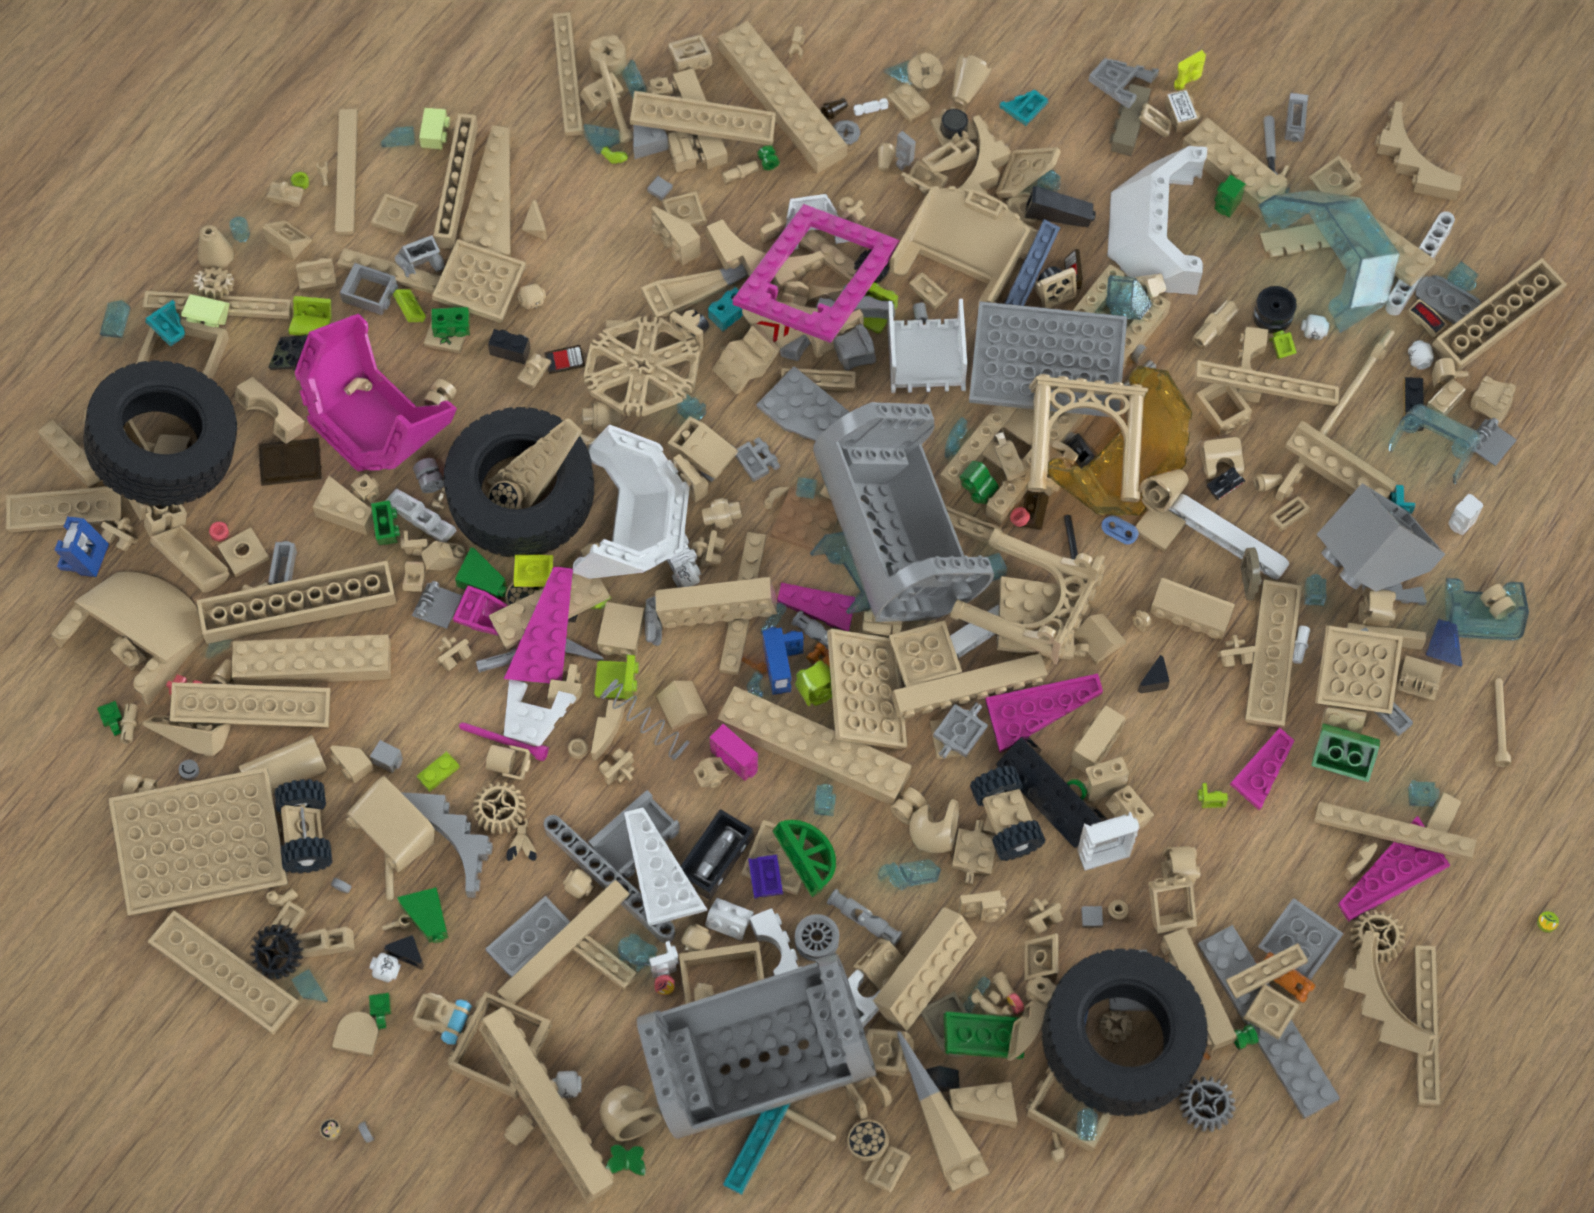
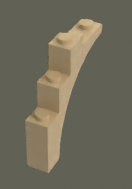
M1396 101L1394 108L1390 107L1388 118L1391 121L1387 122L1386 129L1382 130L1381 136L1377 135L1375 146H1378L1377 154L1395 157L1393 165L1396 166L1395 173L1413 176V192L1456 201L1460 191L1462 176L1436 167L1415 149L1403 125V103Z
M978 115L972 119V127L977 135L979 147L977 165L971 176L958 189L966 190V188L988 194L986 189L998 185L1000 174L997 168L1008 164L1011 152L1002 140L996 142L994 135L988 131L987 123L982 121Z
M723 219L706 227L705 235L725 270L737 268L742 263L750 277L767 254L741 241L728 228ZM819 251L805 256L788 257L771 280L778 287V292L785 290L789 282H795L796 277L803 276L809 270L819 269L823 265V253Z
M1365 931L1360 941V945H1362L1361 952L1357 955L1355 961L1357 968H1348V971L1344 973L1343 982L1345 983L1343 988L1366 994V997L1361 1002V1014L1384 1021V1024H1381L1379 1029V1041L1419 1054L1432 1055L1437 1035L1422 1029L1410 1021L1395 1006L1384 987L1379 971L1377 948L1380 933Z

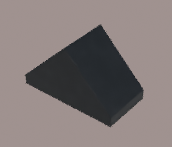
M1079 433L1065 444L1078 454L1076 463L1081 469L1086 467L1098 454Z
M1162 655L1158 657L1141 681L1138 688L1139 693L1168 689L1170 680Z
M413 935L385 945L384 950L386 954L423 970L424 964Z
M940 1065L925 1069L940 1092H949L950 1089L960 1088L959 1070Z

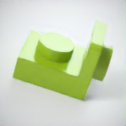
M1282 330L1273 333V337L1268 338L1269 342H1273L1277 359L1296 354L1291 332L1284 333Z
M1202 783L1201 789H1198L1197 797L1198 801H1201L1202 808L1226 807L1228 802L1227 793H1222L1221 791L1207 793V783Z

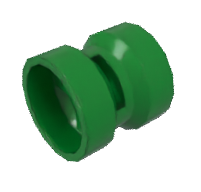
M767 145L758 150L757 155L762 160L761 164L764 170H773L779 166L780 161L775 156L773 146Z
M1251 1024L1244 1026L1242 1030H1234L1237 1037L1234 1044L1238 1050L1246 1048V1045L1259 1043L1256 1030Z

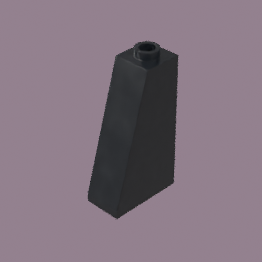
M1033 186L1026 201L1025 218L1041 221L1045 219L1049 222L1089 228L1091 222L1095 220L1096 211H1093V203Z

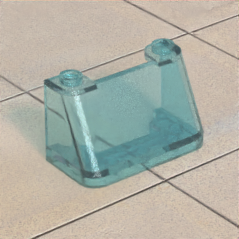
M1446 578L1445 612L1448 635L1452 637L1518 640L1523 637L1529 615L1523 582H1509L1503 586L1507 593L1506 597H1510L1513 600L1516 608L1511 613H1507L1506 617L1495 620L1489 612L1490 607H1486L1480 600V596L1484 592L1464 591L1462 580Z

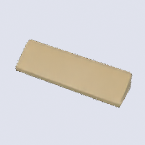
M1348 623L1347 625L1348 629L1361 630L1367 628L1369 632L1403 636V648L1422 650L1426 641L1425 632Z

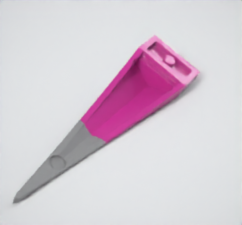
M467 586L453 621L470 627L472 630L499 636L489 615L509 605L485 591ZM566 638V653L604 661L602 656Z

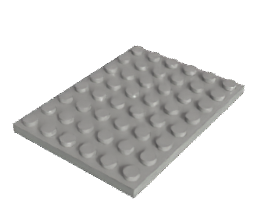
M979 302L969 403L1034 409L1035 393L1031 392L1029 385L1040 374L1050 375L1051 378L1065 376L1069 380L1084 378L1087 379V382L1102 380L1105 381V384L1122 383L1127 316ZM1073 392L1075 395L1074 403L1077 402V399L1083 398L1086 393ZM1061 393L1055 395V400L1060 405L1066 406L1069 404L1070 398L1068 395ZM1094 394L1098 400L1102 401V405L1108 397L1106 395ZM1111 399L1109 400V406L1115 412L1120 411V400ZM1050 403V411L1057 412L1058 410ZM1077 408L1065 412L1110 417L1101 411L1090 408Z

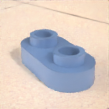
M1110 515L1102 522L1104 533L1124 544H1132L1138 538L1137 528L1117 516ZM1110 522H1114L1115 527H1112ZM1127 531H1131L1132 536L1127 535Z

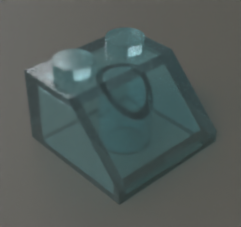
M1113 275L1108 277L1106 304L1110 309V313L1112 315L1127 316V319L1141 320L1153 304L1138 280L1133 277Z

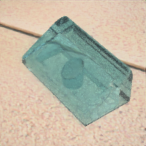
M630 60L622 72V76L633 98L634 91L646 93V86L635 62Z
M122 300L108 303L100 331L101 336L123 337L130 312V306Z
M929 859L899 864L900 871L908 886L937 882L941 869Z

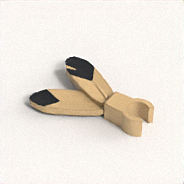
M526 818V823L523 826H520L516 820L518 835L507 851V861L509 862L517 857L521 848L528 859L533 862L537 859L535 848L526 836V828L528 827Z

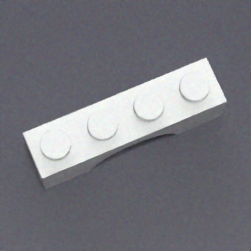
M771 908L751 916L750 925L757 941L772 943L781 953V961L776 969L773 970V976L800 967L796 963L798 958L795 950L789 948L788 942L790 940L787 932H782L781 919L778 913L774 914Z

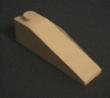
M153 715L143 721V726L204 756H214L223 749L232 725L170 722V716Z

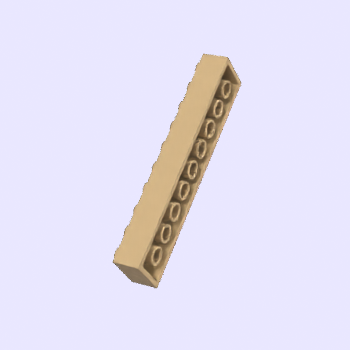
M748 21L718 37V50L765 109L770 112H776L775 121L817 174L847 157V144Z
M388 561L197 600L202 633L206 644L397 604Z
M735 686L717 718L718 728L724 724L744 740L891 806L899 798L911 774L912 765L865 744L836 740L834 730Z
M502 1007L483 1018L479 1030L588 1204L609 1191L614 1183L613 1174L608 1168L605 1169L601 1163L603 1159L597 1150L594 1151L591 1147L590 1137L587 1133L583 1134L579 1127L581 1124L575 1115H571L568 1110L570 1108L568 1102L564 1097L561 1098L557 1092L559 1089L553 1080H549L546 1075L548 1073L546 1067L542 1062H538L535 1057L537 1056L536 1051L531 1045L528 1046L524 1040L526 1036L523 1030L517 1028L514 1024L515 1018L513 1014Z

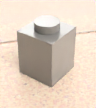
M381 740L370 755L373 764L391 773L396 768L398 769L403 762L401 751Z

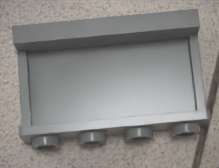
M648 790L588 841L589 846L624 878L631 877L636 868L624 812L643 807L665 842L669 838L673 839L679 833V822L677 820L674 821L653 800V796Z

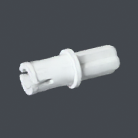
M1306 626L1298 627L1293 653V663L1295 664L1303 662L1305 649L1308 648L1307 641L1310 628Z

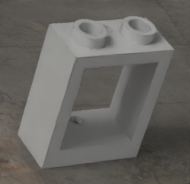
M354 263L340 291V296L344 303L383 315L385 309L387 310L390 306V299L395 290L398 289V284L393 275ZM362 278L387 286L379 303L354 295Z

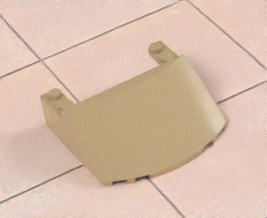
M949 186V188L931 187L891 257L890 272L898 276L906 275L919 253L987 283L988 285L979 302L996 303L1007 286L1028 238L1030 229L1020 220V216L1017 213L1014 214L1008 209L1006 204L988 194L966 188V190L955 189V186Z
M117 572L75 600L76 605L51 633L57 646L61 648L88 615H91L151 654L153 657L147 662L133 682L135 690L141 694L147 705L154 700L204 638L198 608L182 591L157 577L137 572Z

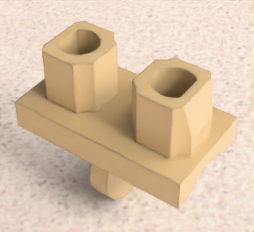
M272 182L270 191L267 194V200L298 207L304 190L303 188L290 186L288 182H282V184Z
M842 198L839 202V209L844 212L841 218L856 224L861 223L862 219L866 216L861 209L864 203L859 200L855 205L851 198Z
M534 353L531 359L526 362L525 368L517 378L518 381L534 389L551 364V360L542 358L537 353Z
M127 517L114 521V524L118 525V527L103 522L101 525L104 528L101 536L107 542L112 543L116 535L120 537L115 546L121 550L127 551L132 543L136 544L139 540L125 532L126 530L129 532L133 530V527L130 526V519Z
M711 530L710 535H707L706 538L700 537L699 541L692 544V548L697 551L696 556H702L701 568L705 569L708 565L717 567L721 562V555L713 553V550L721 551L725 539L716 536L717 531Z
M121 635L112 642L114 646L110 648L111 651L131 671L140 662L147 659L127 637L124 638Z
M1231 635V641H1226L1225 647H1232V649L1218 651L1217 656L1221 657L1223 667L1235 666L1234 655H1240L1241 665L1253 663V652H1256L1255 646L1239 648V645H1245V640H1238L1237 635Z
M446 637L441 638L443 644L438 647L439 651L443 652L445 649L448 651L438 657L436 662L438 665L442 664L449 671L457 666V663L452 658L454 654L458 653L463 661L470 657L472 653L467 646L469 644L467 639L452 647L457 642L454 637L450 640H447Z
M618 748L612 755V758L617 762L614 766L607 761L600 765L599 770L608 785L616 779L620 783L624 779L629 782L633 779L630 773L634 770L631 766L634 760L632 758L633 754L630 751L626 753Z
M1034 898L1032 900L1034 906L1030 907L1029 911L1031 914L1035 911L1038 913L1025 919L1024 922L1026 926H1031L1034 932L1039 934L1047 929L1042 920L1048 916L1052 925L1063 920L1059 910L1062 907L1060 903H1053L1044 908V906L1049 904L1048 901L1044 899L1040 902L1038 898Z

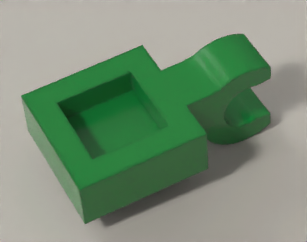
M116 701L98 707L97 710L104 727L110 725L114 736L121 734L118 722L123 718Z
M390 994L369 995L371 1017L376 1016L378 1030L386 1029L385 1015L391 1014Z

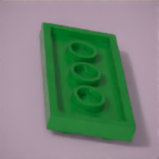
M945 1012L943 1014L945 1054L1008 1058L1013 1024L1019 1018ZM1024 1052L1015 1059H1023Z

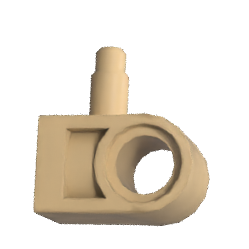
M1451 358L1439 359L1436 361L1432 371L1434 389L1442 388L1450 379L1456 380V378L1468 377V372L1455 371L1454 360Z

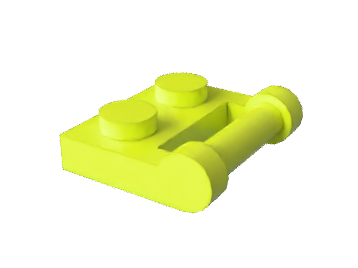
M1202 50L1178 64V76L1174 82L1176 90L1184 89L1185 84L1201 77L1206 54Z

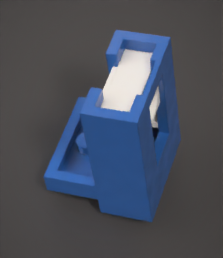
M67 517L63 526L67 530L64 541L58 540L54 549L61 556L57 567L63 571L77 572L80 576L97 577L109 543L84 518Z
M770 627L763 631V650L772 695L791 692V672L787 656L803 654L804 638L802 632L790 631L783 635L782 628Z

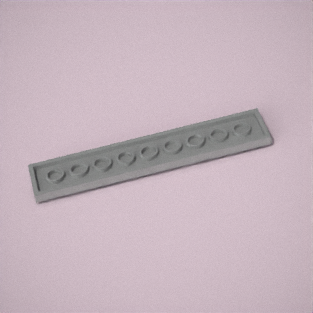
M1233 925L1199 942L1197 946L1243 1019L1262 986L1235 999L1226 983L1227 979L1256 965ZM1243 1019L1246 1025L1251 1024L1250 1022ZM1290 1020L1279 1040L1251 1024L1258 1035L1259 1043L1257 1044L1303 1119L1340 1099L1292 1020Z

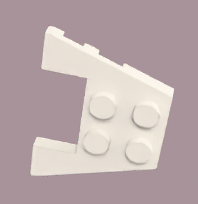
M826 194L790 199L786 227L803 204L837 217L839 216ZM810 227V229H809L808 231H810L811 229H813V230H819V229H816V228H814V227ZM835 236L836 244L850 242Z
M509 680L504 736L539 747L554 729L553 725L559 717L564 716L566 713L565 709L570 703H574L576 697L573 694L558 691L551 709L523 703L521 701L528 685L524 682Z

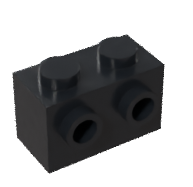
M494 329L488 343L491 356L521 364L526 363L531 350L529 338L521 334H511L506 330Z

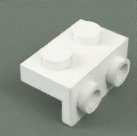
M716 898L708 912L705 926L735 939L742 940L745 930L750 923V917L753 916L754 912Z
M669 941L665 942L666 954L649 959L653 978L661 975L669 976V973L676 971V964H679L678 954L675 946L671 947Z

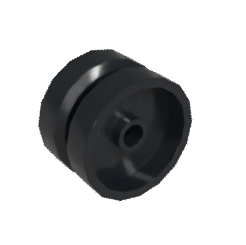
M1281 286L1264 288L1258 295L1253 311V319L1260 329H1267L1268 333L1287 330L1291 326L1297 308L1295 296L1287 288Z

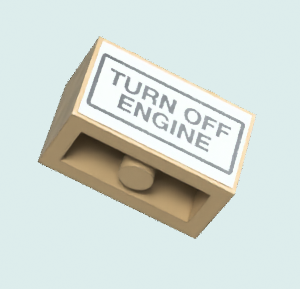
M1187 90L1167 94L1165 107L1170 119L1173 121L1172 124L1175 132L1179 133L1195 129L1200 116L1199 112L1194 109L1193 97L1189 96Z

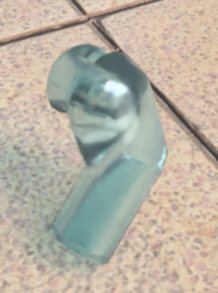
M755 671L747 683V690L749 693L762 698L763 692L758 684L763 675Z

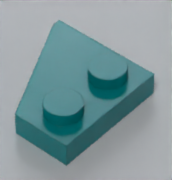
M1032 90L1025 95L1014 97L1012 101L1001 102L999 108L1027 126L1048 104V99L1036 90Z
M171 300L149 315L145 320L170 347L185 337L174 300Z

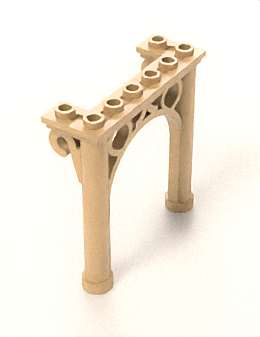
M1047 374L1036 376L1029 385L1031 392L1035 393L1033 408L1035 410L1031 472L1027 490L1032 492L1047 491L1050 430L1056 418L1072 409L1090 408L1107 414L1120 427L1124 438L1121 500L1126 502L1140 501L1138 488L1143 400L1148 392V388H1142V385L1139 384L1124 386V383L1120 382L1105 384V381L1102 380L1087 382V379L1084 378L1069 380L1065 376L1051 378ZM1073 392L1086 393L1083 398L1077 399V402L1074 403L1075 395ZM1057 393L1068 395L1070 398L1069 404L1066 406L1060 405L1056 402L1055 395ZM1094 394L1106 395L1108 397L1102 405V401L1098 400ZM1118 399L1122 401L1123 409L1115 412L1110 408L1109 400ZM1051 403L1058 411L1049 419ZM1124 413L1125 418L1127 419V426L1123 419L1120 417Z
M995 528L988 546L1040 566L1055 577L1060 588V601L1057 607L1048 617L1039 622L1018 624L957 600L950 617L956 620L961 619L1051 656L1050 660H1053V664L1057 665L1059 659L1065 657L1067 644L1072 643L1075 635L1073 633L1074 629L1078 630L1080 627L1081 615L1087 613L1089 608L1088 601L1094 599L1096 585H1101L1106 567L1103 564L1105 556H1097L1095 561L1084 553L1078 554L1075 560L1061 557L1003 534V531ZM1062 574L1067 575L1069 577L1064 579ZM1075 583L1080 588L1078 592L1071 593L1067 590L1066 586ZM1078 599L1075 607H1071L1068 600ZM1069 617L1064 626L1060 618ZM1049 625L1057 626L1059 629L1058 633L1053 628L1049 627Z

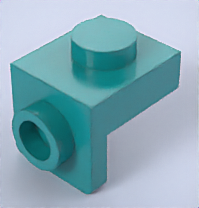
M1396 485L1393 492L1390 493V501L1412 514L1415 509V503L1404 502V485Z

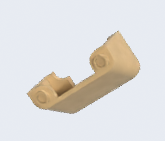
M384 776L378 779L346 813L345 821L347 825L352 829L361 828L385 852L386 859L384 861L391 869L394 868L397 872H400L434 845V828L432 824Z

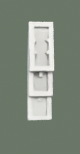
M397 488L385 500H390L400 516L440 542H447L457 531L453 525L445 522L438 514L427 509L422 502Z

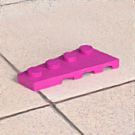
M781 583L777 603L797 612L803 611L810 618L823 621L832 628L836 627L842 631L849 632L856 597Z
M1279 728L1230 783L1256 809L1260 810L1294 740Z

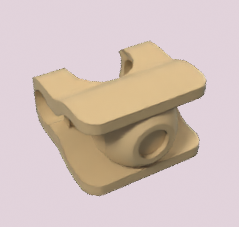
M1238 437L1205 441L1200 449V457L1207 480L1215 478L1217 472L1216 464L1220 462L1227 463L1231 468L1234 467L1240 476L1243 475L1244 461L1241 441Z

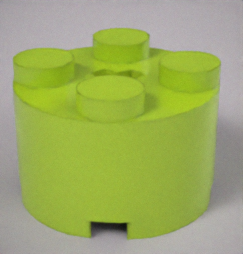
M818 661L807 670H800L796 674L795 686L808 706L812 703L814 706H818L832 698L830 668L823 661Z

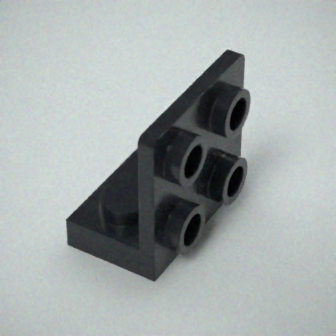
M308 335L280 337L268 368L270 370L293 369L295 371Z

